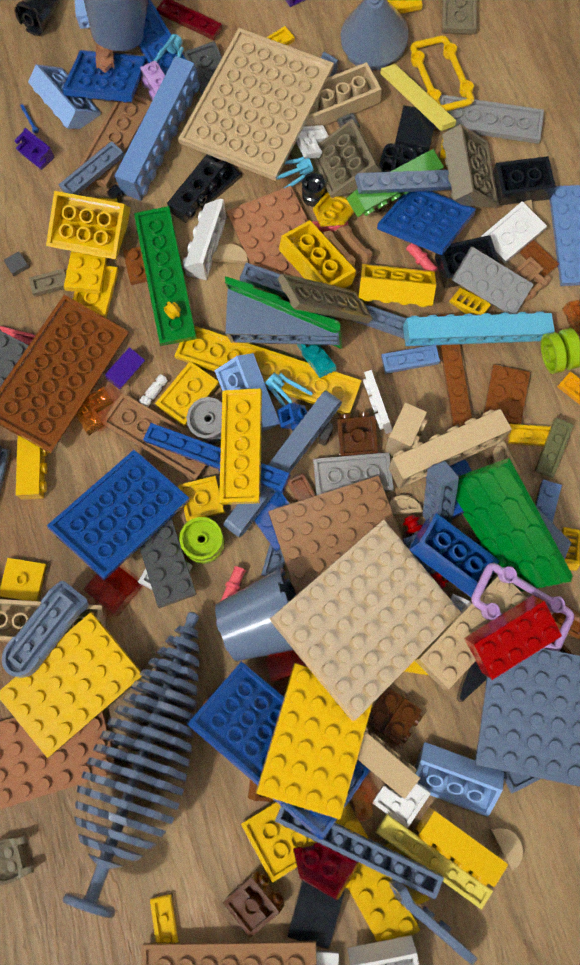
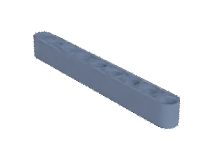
M325 390L272 458L268 466L291 473L337 412L342 401ZM261 485L260 503L238 504L224 522V527L237 537H242L275 494L276 490Z

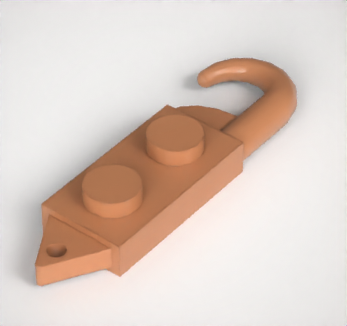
M96 43V67L100 68L104 73L110 68H114V50L106 49Z

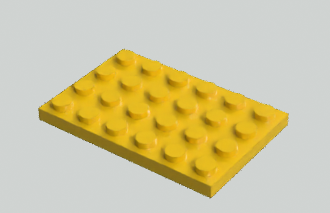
M90 612L61 638L36 672L25 678L15 677L0 690V700L48 758L131 687L135 681L139 680L142 677L139 675L142 671L94 613Z
M294 664L256 793L341 819L372 704L356 720L352 721L308 667Z

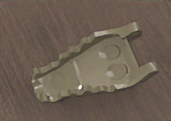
M26 835L6 838L0 841V885L12 883L35 871L33 865L26 866L22 844L28 842Z

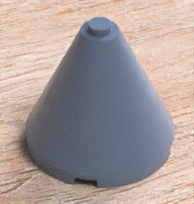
M363 0L346 18L341 29V46L348 60L356 66L367 62L371 70H380L393 61L394 63L397 62L405 52L408 43L407 23L404 17L387 0Z

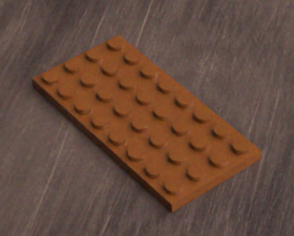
M64 294L0 387V426L52 454L127 338L129 331Z

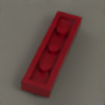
M162 0L156 8L160 15L213 41L222 30L221 23L174 0Z

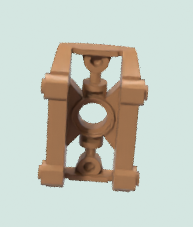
M349 225L341 226L334 232H323L322 234L352 267L357 268L355 269L354 278L361 276L362 264L369 265L372 257L371 250L366 249L351 232L352 229Z

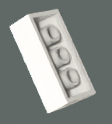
M218 199L205 204L203 211L199 212L198 226L194 227V238L192 242H189V253L184 258L182 264L186 276L207 281L213 262L212 257L217 250L227 219L224 199Z

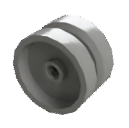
M211 397L200 398L195 401L187 414L189 429L205 442H221L222 403L216 398Z

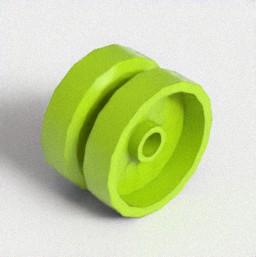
M567 328L560 330L558 334L551 332L542 336L540 344L541 354L548 372L555 374L563 372L565 368L571 370L580 367V339L574 329Z
M197 517L191 519L180 531L179 541L181 548L188 558L196 563L207 564L214 562L224 550L225 539L221 528L215 521L209 518ZM203 538H205V541L203 543L199 542V540L203 541Z

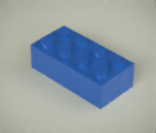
M437 513L424 522L409 548L411 553L471 598L485 567L490 563L498 564L499 562L497 558Z

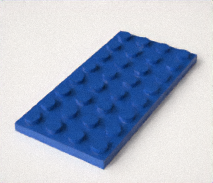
M241 661L187 725L258 786L284 697ZM359 760L356 761L344 808L370 771ZM274 799L320 840L324 839L337 818Z

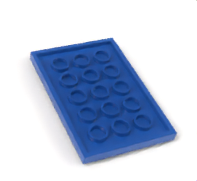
M133 450L53 519L47 527L105 580L189 502V497L138 452Z

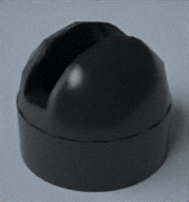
M115 184L106 194L111 199L118 200L116 196H122V190Z

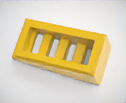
M459 288L449 300V303L465 314L482 315L487 313L491 306L489 302L462 288ZM462 295L463 298L461 299V301H457L459 296ZM468 299L469 302L466 305L463 304Z
M563 527L562 533L566 537H577V540L567 538L576 547L570 546L568 552L575 554L567 553L565 557V562L569 569L577 571L580 566V530Z

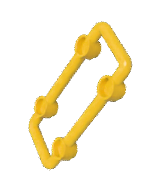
M441 35L411 44V64L413 67L418 68L428 91L427 94L443 109L450 111L469 106L474 102V95L472 93L474 84L468 81L456 57L457 46L454 43H450L446 36ZM443 43V55L445 59L451 61L460 82L459 93L467 99L444 105L440 104L441 92L433 87L424 66L425 55L422 51H418V48Z

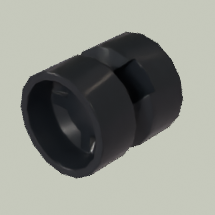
M309 173L302 180V200L307 206L314 207L325 195V180L318 173Z

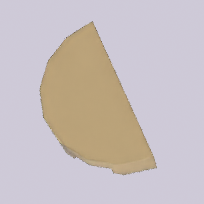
M224 244L218 247L212 257L213 262L248 263L247 254L244 249L235 244Z
M505 442L497 444L492 454L493 463L510 458L517 473L520 475L521 473Z
M399 495L389 501L393 516L423 512L420 503L409 495Z
M500 827L490 829L510 869L513 871L519 866L523 858V847L520 839L508 829Z

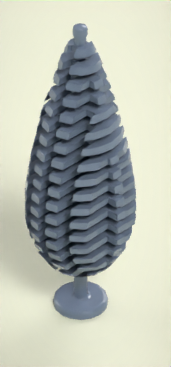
M194 612L187 614L184 626L179 625L174 630L181 635L180 637L169 635L165 640L167 644L176 649L160 647L156 652L161 657L172 661L152 658L148 664L158 671L143 669L139 674L142 676V679L150 683H143L141 681L133 683L131 688L145 696L127 693L123 698L125 702L140 709L120 705L115 710L117 714L145 726L142 727L133 722L118 718H110L107 725L143 740H135L109 731H103L100 736L102 739L138 752V754L127 753L101 744H96L93 748V751L104 754L107 757L133 765L132 770L89 757L86 763L127 778L128 781L127 784H123L83 771L81 778L121 791L123 795L121 799L78 785V793L116 805L118 809L116 813L79 801L75 802V808L113 821L111 827L75 817L76 825L108 837L105 842L89 836L78 835L80 843L102 852L100 857L87 854L97 865L86 895L74 892L65 893L62 901L74 908L95 915L114 918L115 908L99 900L109 869L124 867V865L112 861L113 857L116 855L132 861H137L144 857L139 853L117 846L118 842H126L152 850L157 845L154 842L123 832L124 825L163 837L167 832L128 818L130 810L170 824L175 819L174 817L133 804L134 797H138L178 810L180 803L138 789L139 783L172 794L183 795L184 789L145 775L143 772L144 770L152 771L162 776L185 782L187 779V774L148 758L155 757L165 762L189 767V759L153 744L158 743L167 748L182 752H192L191 744L158 730L160 729L185 738H194V731L175 722L179 721L188 724L194 717L193 714L180 708L197 709V702L183 694L187 693L191 696H197V687L187 681L189 679L197 682L198 674L188 667L181 666L182 664L189 667L190 665L195 668L199 667V660L193 655L185 653L193 651L198 654L200 649L198 644L190 641L192 637L199 639L198 631L194 629L199 615Z

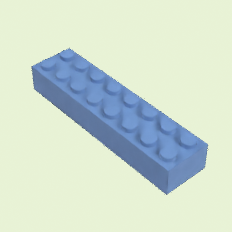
M177 56L174 57L115 174L122 194L139 201L142 200L143 196L147 195L149 184L155 179L158 166L162 165L163 156L170 149L173 136L177 135L180 122H183L185 112L191 106L194 94L199 90L200 83L193 62Z

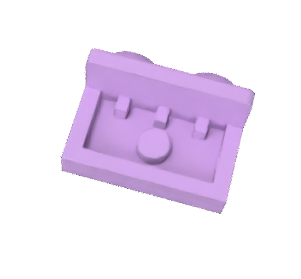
M156 61L140 67L143 76L141 82L145 89H149L148 92L152 101L165 77Z

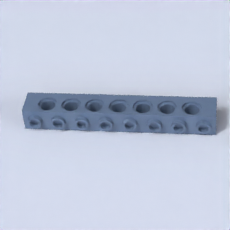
M282 806L280 807L275 822L436 900L444 879L440 873L337 823H334L324 839L320 840Z

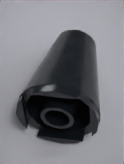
M23 0L18 2L14 8L15 16L20 25L24 24L26 26L25 30L28 33L38 36L43 33L60 1Z

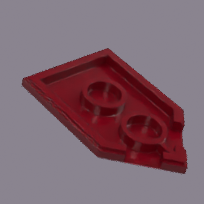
M319 842L303 848H293L299 878L332 898L339 899L355 873L359 862Z

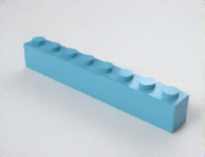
M542 311L534 314H527L526 312L517 314L501 313L499 315H491L490 313L482 315L465 314L463 316L450 314L437 317V315L427 317L415 315L406 318L403 324L405 346L541 341L544 334L555 332L552 313H544Z

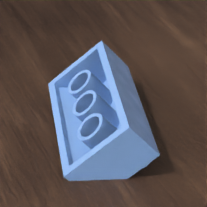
M36 64L28 83L40 95L43 102L63 122L66 128L81 129L100 116L101 112L90 99L63 95L62 89L68 77L63 68Z
M253 353L236 356L215 370L222 391L261 388V432L280 424Z
M424 742L415 765V769L418 770L415 774L420 777L418 783L431 791L430 795L489 817L503 791L504 771L475 765V760Z

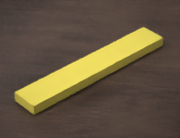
M396 64L381 68L380 74L438 129L443 131L456 125V120Z
M386 814L375 831L378 835L414 861L440 873L444 877V883L478 908L483 909L493 890L481 884L471 874L466 873L452 860L447 859L434 847L428 845L415 833Z

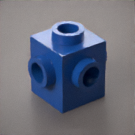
M293 402L278 409L277 414L280 427L294 431L307 414L305 405Z

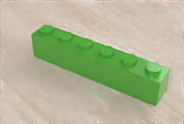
M434 149L391 172L442 170L444 166ZM357 189L347 198V201L357 217L362 215L367 217L375 211L376 207L381 209L388 204L387 201L391 200L394 202L401 197L402 193L407 195L410 192L359 194Z

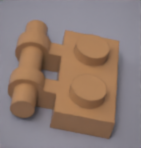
M532 257L528 258L513 271L529 282L532 280L536 282L523 301L524 303L529 299L532 300L540 289L543 290L547 287L548 282L551 281V277L548 274L544 277L540 275L543 268Z

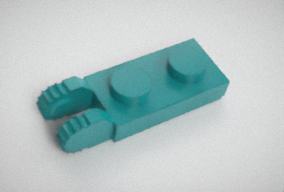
M297 344L302 352V356L319 378L336 371V365L320 345H310L306 348L305 344Z

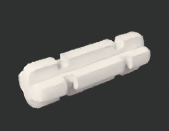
M158 375L155 379L156 382L151 384L145 392L146 395H143L139 400L141 404L149 407L152 403L151 400L155 399L162 390L161 387L165 386L168 382L165 376Z

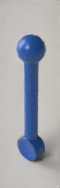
M21 104L20 107L32 127V132L38 133L39 129L35 127L24 105Z

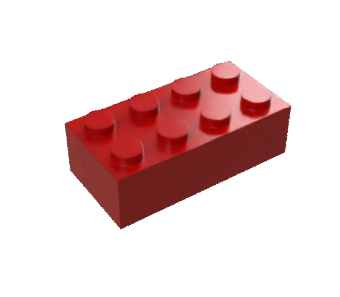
M533 595L469 634L464 639L481 672L493 680L562 637V634L545 601Z

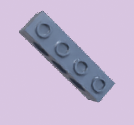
M446 461L434 464L427 470L422 516L427 520L437 513L452 524L459 477Z

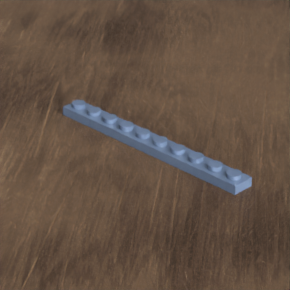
M249 263L245 264L240 281L288 298L282 291L281 284L278 281L281 274ZM364 304L373 319L369 323H358L404 339L403 324L406 318Z

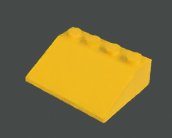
M54 191L46 246L116 260L128 226L130 207L122 203Z

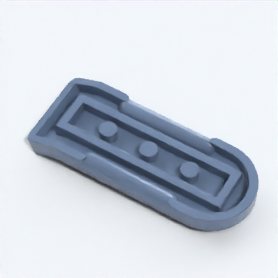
M60 581L53 586L21 630L5 646L2 653L4 670L18 678H25L36 672L77 617L88 608L87 599L65 581Z
M394 879L389 881L396 899L408 911L423 922L469 964H475L478 957L450 933L451 928L444 921H436L433 918L435 914L428 907L424 906L422 908L413 901L407 888L401 882Z

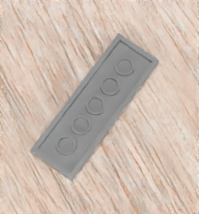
M441 95L440 104L444 105L467 98ZM474 99V102L469 106L447 111L456 120L454 127L461 124L477 135L539 144L541 138L543 109Z

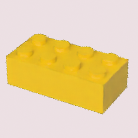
M310 220L281 236L279 251L304 279L346 288L352 284L356 270Z
M362 264L359 287L360 299L364 301L379 300L383 303L399 302L401 305L417 304L420 307L433 306L436 289L435 271Z
M428 807L416 826V829L420 832L418 834L420 839L430 846L433 843L436 844L437 847L435 849L449 860L451 857L455 858L453 862L466 873L471 870L473 872L471 875L486 887L490 884L495 888L509 865L430 807Z

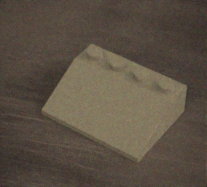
M353 119L321 141L318 146L322 154L320 158H313L320 175L325 180V186L331 198L357 190L355 180L357 173L382 172L362 131Z
M461 124L443 133L442 146L446 153L445 162L449 170L448 179L452 187L451 196L453 200L463 206L500 207L488 142Z

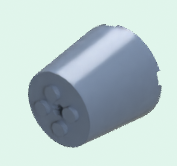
M84 0L91 34L98 45L109 50L124 51L135 48L141 43L144 34L148 0Z
M282 568L216 603V625L221 633L226 650L235 661L294 650L269 620L296 596L289 578L285 579L283 577L286 574Z

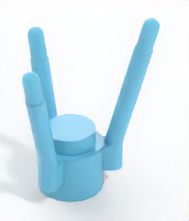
M171 34L154 61L157 62L167 50L172 54L178 52L177 57L181 58V53L184 50L181 46L183 44L181 37Z
M301 157L286 160L284 165L298 163L296 164L297 168L278 175L276 180L299 172L301 176L286 187L294 186L300 182L307 174L314 171L309 157L306 159Z
M274 372L265 382L268 386L267 388L273 393L282 407L286 406V404L277 392L289 403H292V400L281 389L284 385L282 381L309 395L313 394L303 386L285 377L282 373L278 375Z

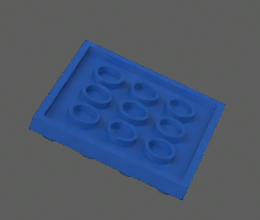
M80 50L63 86V95L85 97L88 99H104L106 101L132 102L142 77L140 67L146 65V57L114 53V68H110L104 73L100 68L96 67V51Z
M413 191L401 196L378 222L377 229L443 255L475 215L476 209L470 206H463L452 199L430 191Z

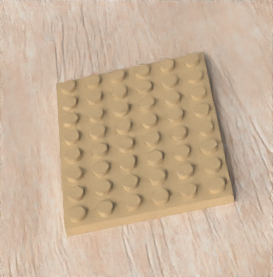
M238 28L178 138L179 143L276 181L334 68V63Z
M382 520L269 620L347 716L354 721L461 612L387 522Z

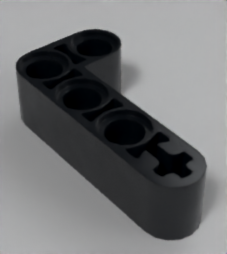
M394 143L385 145L379 164L382 172H391L415 159L416 151L411 147ZM386 206L381 209L376 207L374 212H382Z

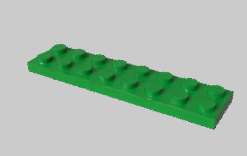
M167 206L134 213L160 346L197 339L170 208ZM167 302H171V304L175 302L180 307V317L171 319L165 313L164 307L167 305Z

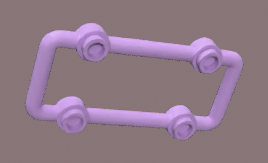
M496 563L488 564L471 598L473 605L481 610L482 616L485 619L494 620L502 615L497 604H485L480 601L482 593L494 571L498 574L501 582L514 583L528 593L544 600L550 612H561L566 615L560 629L562 637L555 640L554 644L551 643L543 648L560 651L574 620V613L565 606L564 600L558 596L550 597L519 578L516 570L512 567H501Z

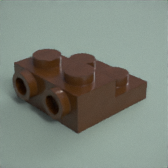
M361 412L358 417H352L351 414H340V418H336L340 457L378 453L376 419L374 415H370V412Z
M388 687L371 709L367 723L397 745H400L401 742L405 744L411 736V733L408 731L412 725L417 726L423 716L420 713L422 710Z
M258 871L251 875L223 901L224 906L250 938L275 918L285 906L281 893L278 891L274 892L269 886L270 881L268 877L263 873L260 874Z

